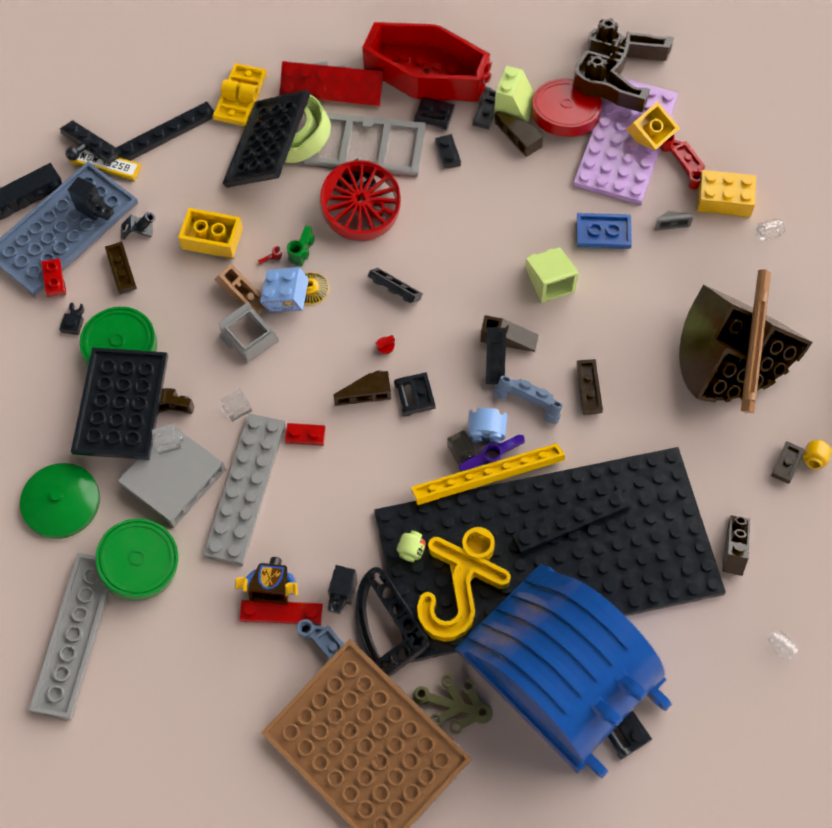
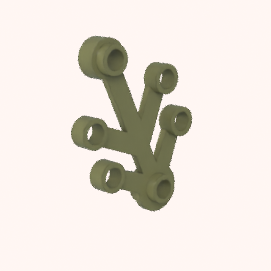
M444 674L441 678V683L447 688L452 699L429 693V690L423 686L417 687L413 692V699L419 705L431 702L450 708L441 714L430 716L431 719L439 718V726L461 712L470 714L461 721L453 720L450 723V731L453 734H459L463 728L474 722L486 724L493 716L491 706L480 701L474 690V683L468 679L462 682L461 689L464 693L468 694L473 705L464 703L454 685V678L451 674ZM447 677L452 680L449 684L444 682V679ZM469 683L472 686V688L470 690H466L464 688V685ZM420 691H423L426 695L425 697L420 698L418 697V693ZM483 709L486 711V715L480 716L478 711ZM453 724H459L460 729L454 730L452 728Z

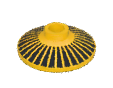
M305 273L309 279L308 285L311 284L312 286H307L304 304H318L328 294V282L318 273Z

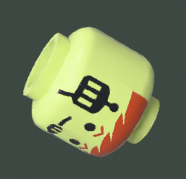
M416 531L402 534L397 546L400 558L414 562L422 557L426 547L422 534Z

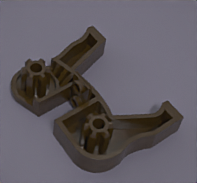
M612 18L601 19L598 27L589 34V51L586 50L576 64L573 84L579 92L585 95L604 98L617 106L643 113L650 89L635 87L620 76L625 66L626 58L667 61L674 37H657L627 32L626 37L617 32L618 23L614 22Z

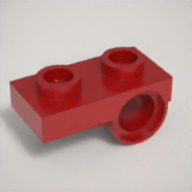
M60 258L41 261L47 297L66 295Z

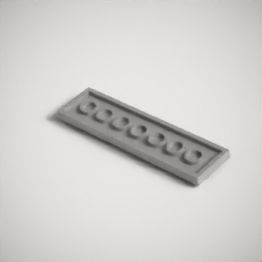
M248 413L204 551V557L243 566L286 426L285 421Z
M82 553L77 554L29 708L30 712L72 719L109 595V591L98 577L96 556Z

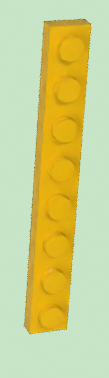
M558 443L412 486L411 492L417 505L565 461V454Z

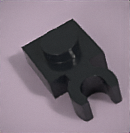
M70 303V314L64 313L60 325L61 333L79 335L84 321L83 316H81L84 313L83 304H80V307L74 310V303Z

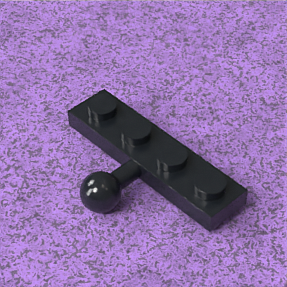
M73 120L60 128L62 135L79 145L76 148H67L65 155L70 161L77 160L80 153L84 150L89 151L107 164H111L122 156L121 150Z

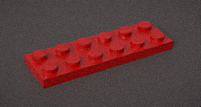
M282 61L279 96L307 89L317 100L380 107L384 72Z

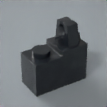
M77 177L67 189L75 209L92 219L97 220L99 217L109 220L114 214L113 209L99 195L96 185Z
M335 565L328 589L329 612L341 614L346 604H352L358 583L355 569Z

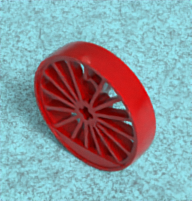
M363 160L346 162L333 169L323 182L320 192V208L323 218L335 233L346 239L368 241L378 238L391 229L400 212L401 193L398 183L388 170L376 163ZM353 172H360V190L352 174ZM363 172L371 174L364 190H362ZM349 174L354 189L341 176ZM374 176L381 178L379 182L368 190ZM340 181L349 191L336 186L337 182ZM383 183L389 186V188L374 192ZM333 190H334V191H337V192H339V193H341V194H343V195H331V194H332V192H333ZM391 192L394 195V198H377ZM329 200L345 201L327 207ZM384 203L395 204V210L392 211L386 208ZM348 206L335 218H332L329 213L330 211ZM379 206L381 210L375 211L372 207ZM353 209L346 225H340L337 221ZM356 211H359L358 230L349 229L348 227ZM362 211L371 230L361 231ZM384 213L391 215L387 221L382 218ZM370 216L377 219L382 225L374 228Z

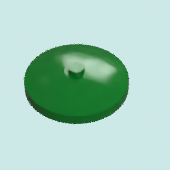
M57 463L40 469L27 481L20 496V511L24 521L37 534L52 539L67 538L81 532L92 522L100 504V492L94 478L84 468L70 463Z

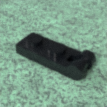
M486 87L473 119V126L488 130L495 114L496 91L492 90L491 87Z

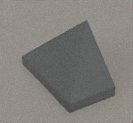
M667 211L657 218L655 231L690 227L693 214Z

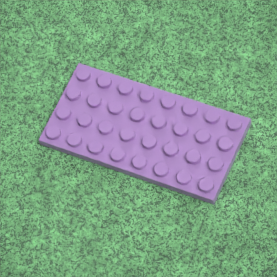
M625 79L635 87L650 89L643 113L658 101L671 117L678 97L677 92ZM604 99L599 122L592 131L573 186L642 205L661 148L660 146L654 151L637 143L626 130L643 113L617 106Z

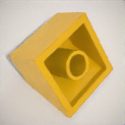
M658 101L626 128L637 143L654 151L680 129Z

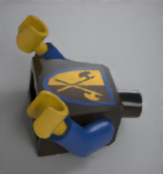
M271 557L269 564L260 563L257 569L253 570L245 578L237 577L235 579L234 589L242 588L246 592L248 588L249 601L288 605L289 594L298 596V584L293 574L288 573L287 566L281 565L282 560L279 557Z

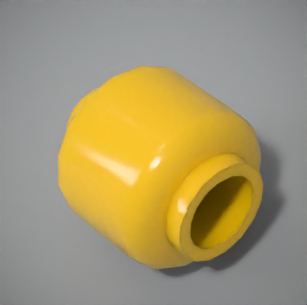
M823 440L808 442L804 450L803 461L812 469H820L827 466L831 456L830 446Z

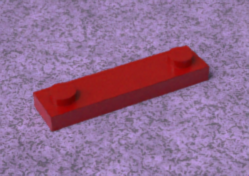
M242 600L239 620L240 622L298 624L301 620L306 619L311 621L313 625H322L323 603L288 602L287 605Z

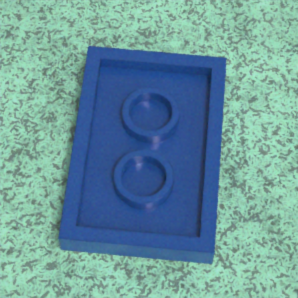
M577 213V247L631 249V214Z

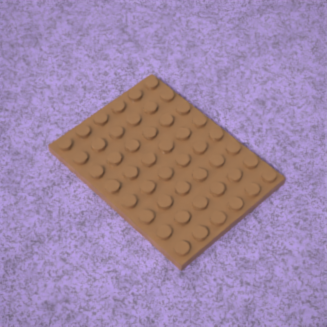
M351 639L335 653L261 732L352 828H410L473 760Z

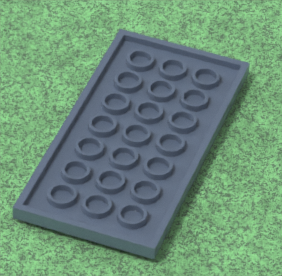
M88 161L0 238V268L33 296H36L45 287L41 261L60 258L63 271L138 204L137 198ZM77 177L96 185L99 195L103 197L104 202L114 211L109 220L99 217L97 220H94L75 209L67 189Z

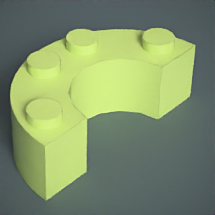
M310 95L303 113L306 123L295 134L285 163H296L312 157L321 150L330 135V119L320 102L312 95Z

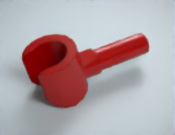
M273 247L271 254L258 260L259 264L271 259L279 261L282 258V252L278 253L280 247Z

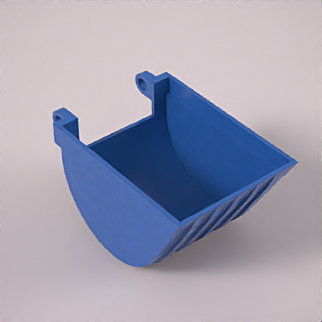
M540 564L454 649L576 773L580 772L587 765L598 777L603 779L608 770L592 752L646 695L663 711H667L672 705L671 701L659 690V687L667 680L664 677L665 670L663 664L641 632L624 614L594 589L579 580L556 573L551 567Z

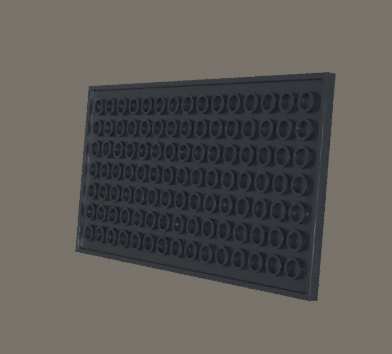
M679 447L470 489L417 505L416 501L374 509L388 576L418 622L417 606L420 596L425 592H430L436 597L434 613L437 618L442 621H451L458 614L450 565L431 556L429 553L428 543L434 537L442 538L462 548V540L468 530L475 527L487 529L491 532L495 541L493 556L489 562L507 570L511 577L510 584L506 589H498L482 580L474 578L470 582L475 608L472 627L466 635L455 641L443 642L427 635L430 640L428 649L411 662L457 653L454 649L540 564L551 567L556 573L574 578L588 585L606 598L625 616L717 597L726 593ZM618 489L622 491L629 504V508L523 554H520L512 538L514 533ZM411 531L422 534V539L426 542L422 557L414 562L400 558L397 552V546L402 534L410 533ZM402 604L395 605L396 614L402 612ZM412 620L404 623L406 631L411 630L414 626ZM401 633V637H402V641H403V640H405V637H404L403 634ZM416 633L412 635L417 640V644L415 645L422 646L423 644L421 641L423 639L419 638L416 635ZM404 649V650H405V655H406V657H407L408 652H407L406 649Z

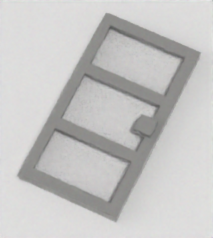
M327 113L331 123L328 140L318 153L303 161L304 165L336 168L341 164L358 158V160L376 163L384 167L391 174L418 176L426 123Z

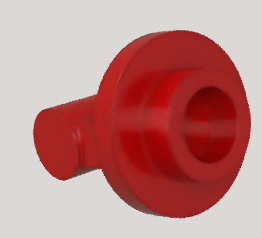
M393 335L378 339L375 342L378 352L381 354L393 352L395 338Z

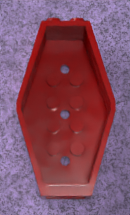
M374 22L362 46L364 69L383 71L384 82L411 98L421 100L423 97L433 100L478 102L480 96L484 94L486 82L489 83L491 79L492 61H490V53L436 24Z

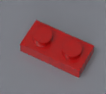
M287 423L285 442L286 444L324 446L326 426Z

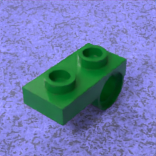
M305 226L300 240L288 243L287 252L291 263L303 266L304 261L308 259L309 247L315 241L312 227Z

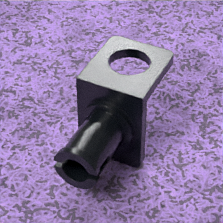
M146 212L142 218L130 215L121 224V239H125L131 232L151 237L153 235L152 222L155 221L154 214Z

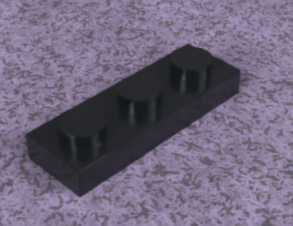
M380 268L372 269L368 274V277L373 279L372 281L375 284L385 286L389 292L402 296L403 300L408 303L419 301L423 293Z
M487 327L486 384L497 385L500 377L505 376L506 327Z

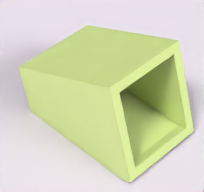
M510 66L505 67L496 90L495 112L499 111L529 123L532 115L534 91L522 69Z
M560 247L548 249L540 254H532L526 258L525 269L541 303L575 292L579 273Z

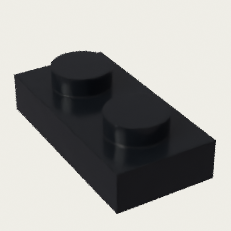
M452 134L436 137L435 143L444 169L461 166V159Z

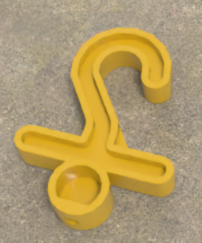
M475 527L468 530L463 537L462 548L439 537H434L429 541L428 549L430 555L450 565L458 614L454 619L442 621L434 613L436 607V597L434 594L425 592L420 596L417 606L419 624L431 638L443 642L455 641L466 635L472 627L475 608L470 582L474 578L482 580L498 589H506L509 586L510 573L489 562L493 556L495 541L493 535L487 529Z

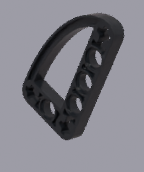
M373 567L367 571L359 584L356 596L358 628L369 658L381 669L384 668V662L388 663L389 670L383 669V671L388 676H391L426 651L430 645V640L387 573L379 567ZM375 573L379 574V578L383 582V584L380 585V583L377 580H375ZM371 586L405 637V640L382 657H380L375 647L367 619V596ZM386 588H392V595L389 598L383 597V591ZM396 604H402L403 606L400 614H394L393 612ZM412 620L414 623L413 628L406 631L404 623ZM416 633L419 638L423 639L421 641L423 645H415L417 640L412 635ZM401 649H406L408 652L407 657L400 660L398 652Z

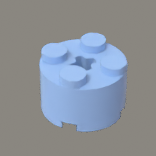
M477 408V412H473V409L470 410L467 436L471 438L472 443H482L483 440L499 445L506 437L507 414L504 412L501 415L499 410L493 408Z

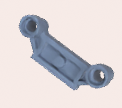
M507 376L500 377L499 383L493 391L497 398L506 399L509 392L544 408L546 410L544 419L548 423L557 424L559 422L563 405L553 398L554 395L545 389L532 385L529 381L522 379L511 380Z
M306 619L301 620L297 625L298 634L304 639H312L329 660L344 645L329 625L326 627L316 626Z

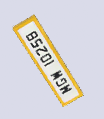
M87 150L81 152L77 160L70 161L71 164L83 166L89 161L104 173L133 181L136 180L142 168L140 163L118 158L111 164H107Z

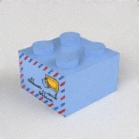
M300 267L266 270L260 302L269 313L302 311L309 279Z

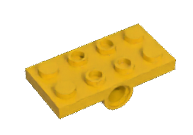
M234 63L228 80L224 79L222 82L221 97L214 111L213 119L245 127L266 79L267 70Z

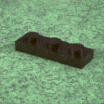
M123 242L105 246L119 294L137 289Z
M596 359L577 360L576 366L583 415L603 413Z

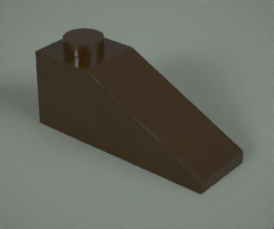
M499 111L495 112V124L525 157L542 148L544 136L540 130L517 118Z
M377 370L373 373H368L333 394L335 406L391 400L388 371Z

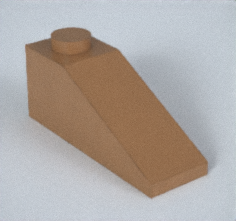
M232 263L214 279L227 294L241 305L248 302L257 314H260L265 309L260 302L261 294Z

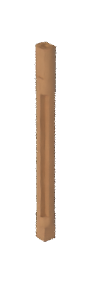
M765 269L758 270L741 403V412L754 413L771 279V272Z

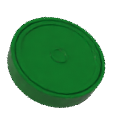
M112 307L100 311L86 323L80 335V350L87 365H89L92 347L156 352L157 336L152 323L142 312L130 307Z
M136 518L119 522L103 535L97 547L96 570L101 583L112 594L125 600L141 601L159 595L170 585L177 571L178 549L175 540L163 526L151 520Z

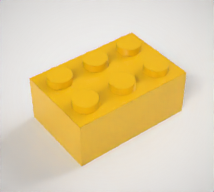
M702 170L701 183L698 187L697 212L751 217L755 207L756 175Z
M188 208L178 236L181 248L183 250L234 259L243 231L241 217Z

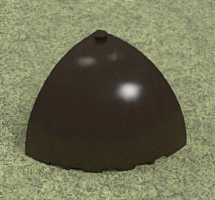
M704 284L695 298L683 326L679 347L681 374L687 388L696 399L715 403L716 401L723 400L731 402V399L736 398L742 399L753 307ZM766 315L757 391L761 388L763 390L769 388L776 383L775 379L783 374L786 375L789 372L788 368L795 361L799 362L813 343Z

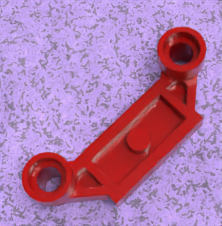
M673 134L661 145L660 149L663 152L670 151L689 176V188L696 190L701 183L702 170L705 169V165L687 141L675 140Z

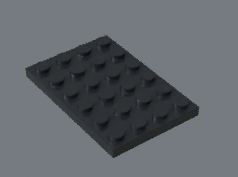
M307 89L255 101L222 183L226 188L279 178L311 95Z
M92 347L71 447L72 455L150 460L168 362L167 352Z

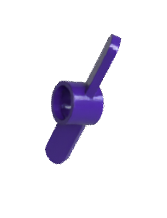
M516 435L499 445L496 443L485 445L483 452L459 465L460 472L501 460L502 454L525 442L524 436ZM488 451H495L499 456L495 459H490L485 454Z

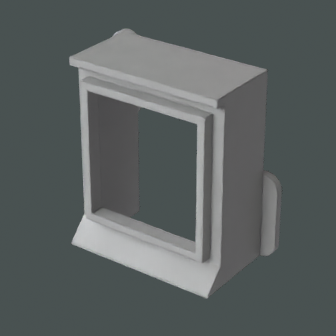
M248 302L218 323L221 331L220 339L228 348H235L247 363L273 344L279 342L275 332L260 318ZM246 315H249L264 334L244 347L228 328Z

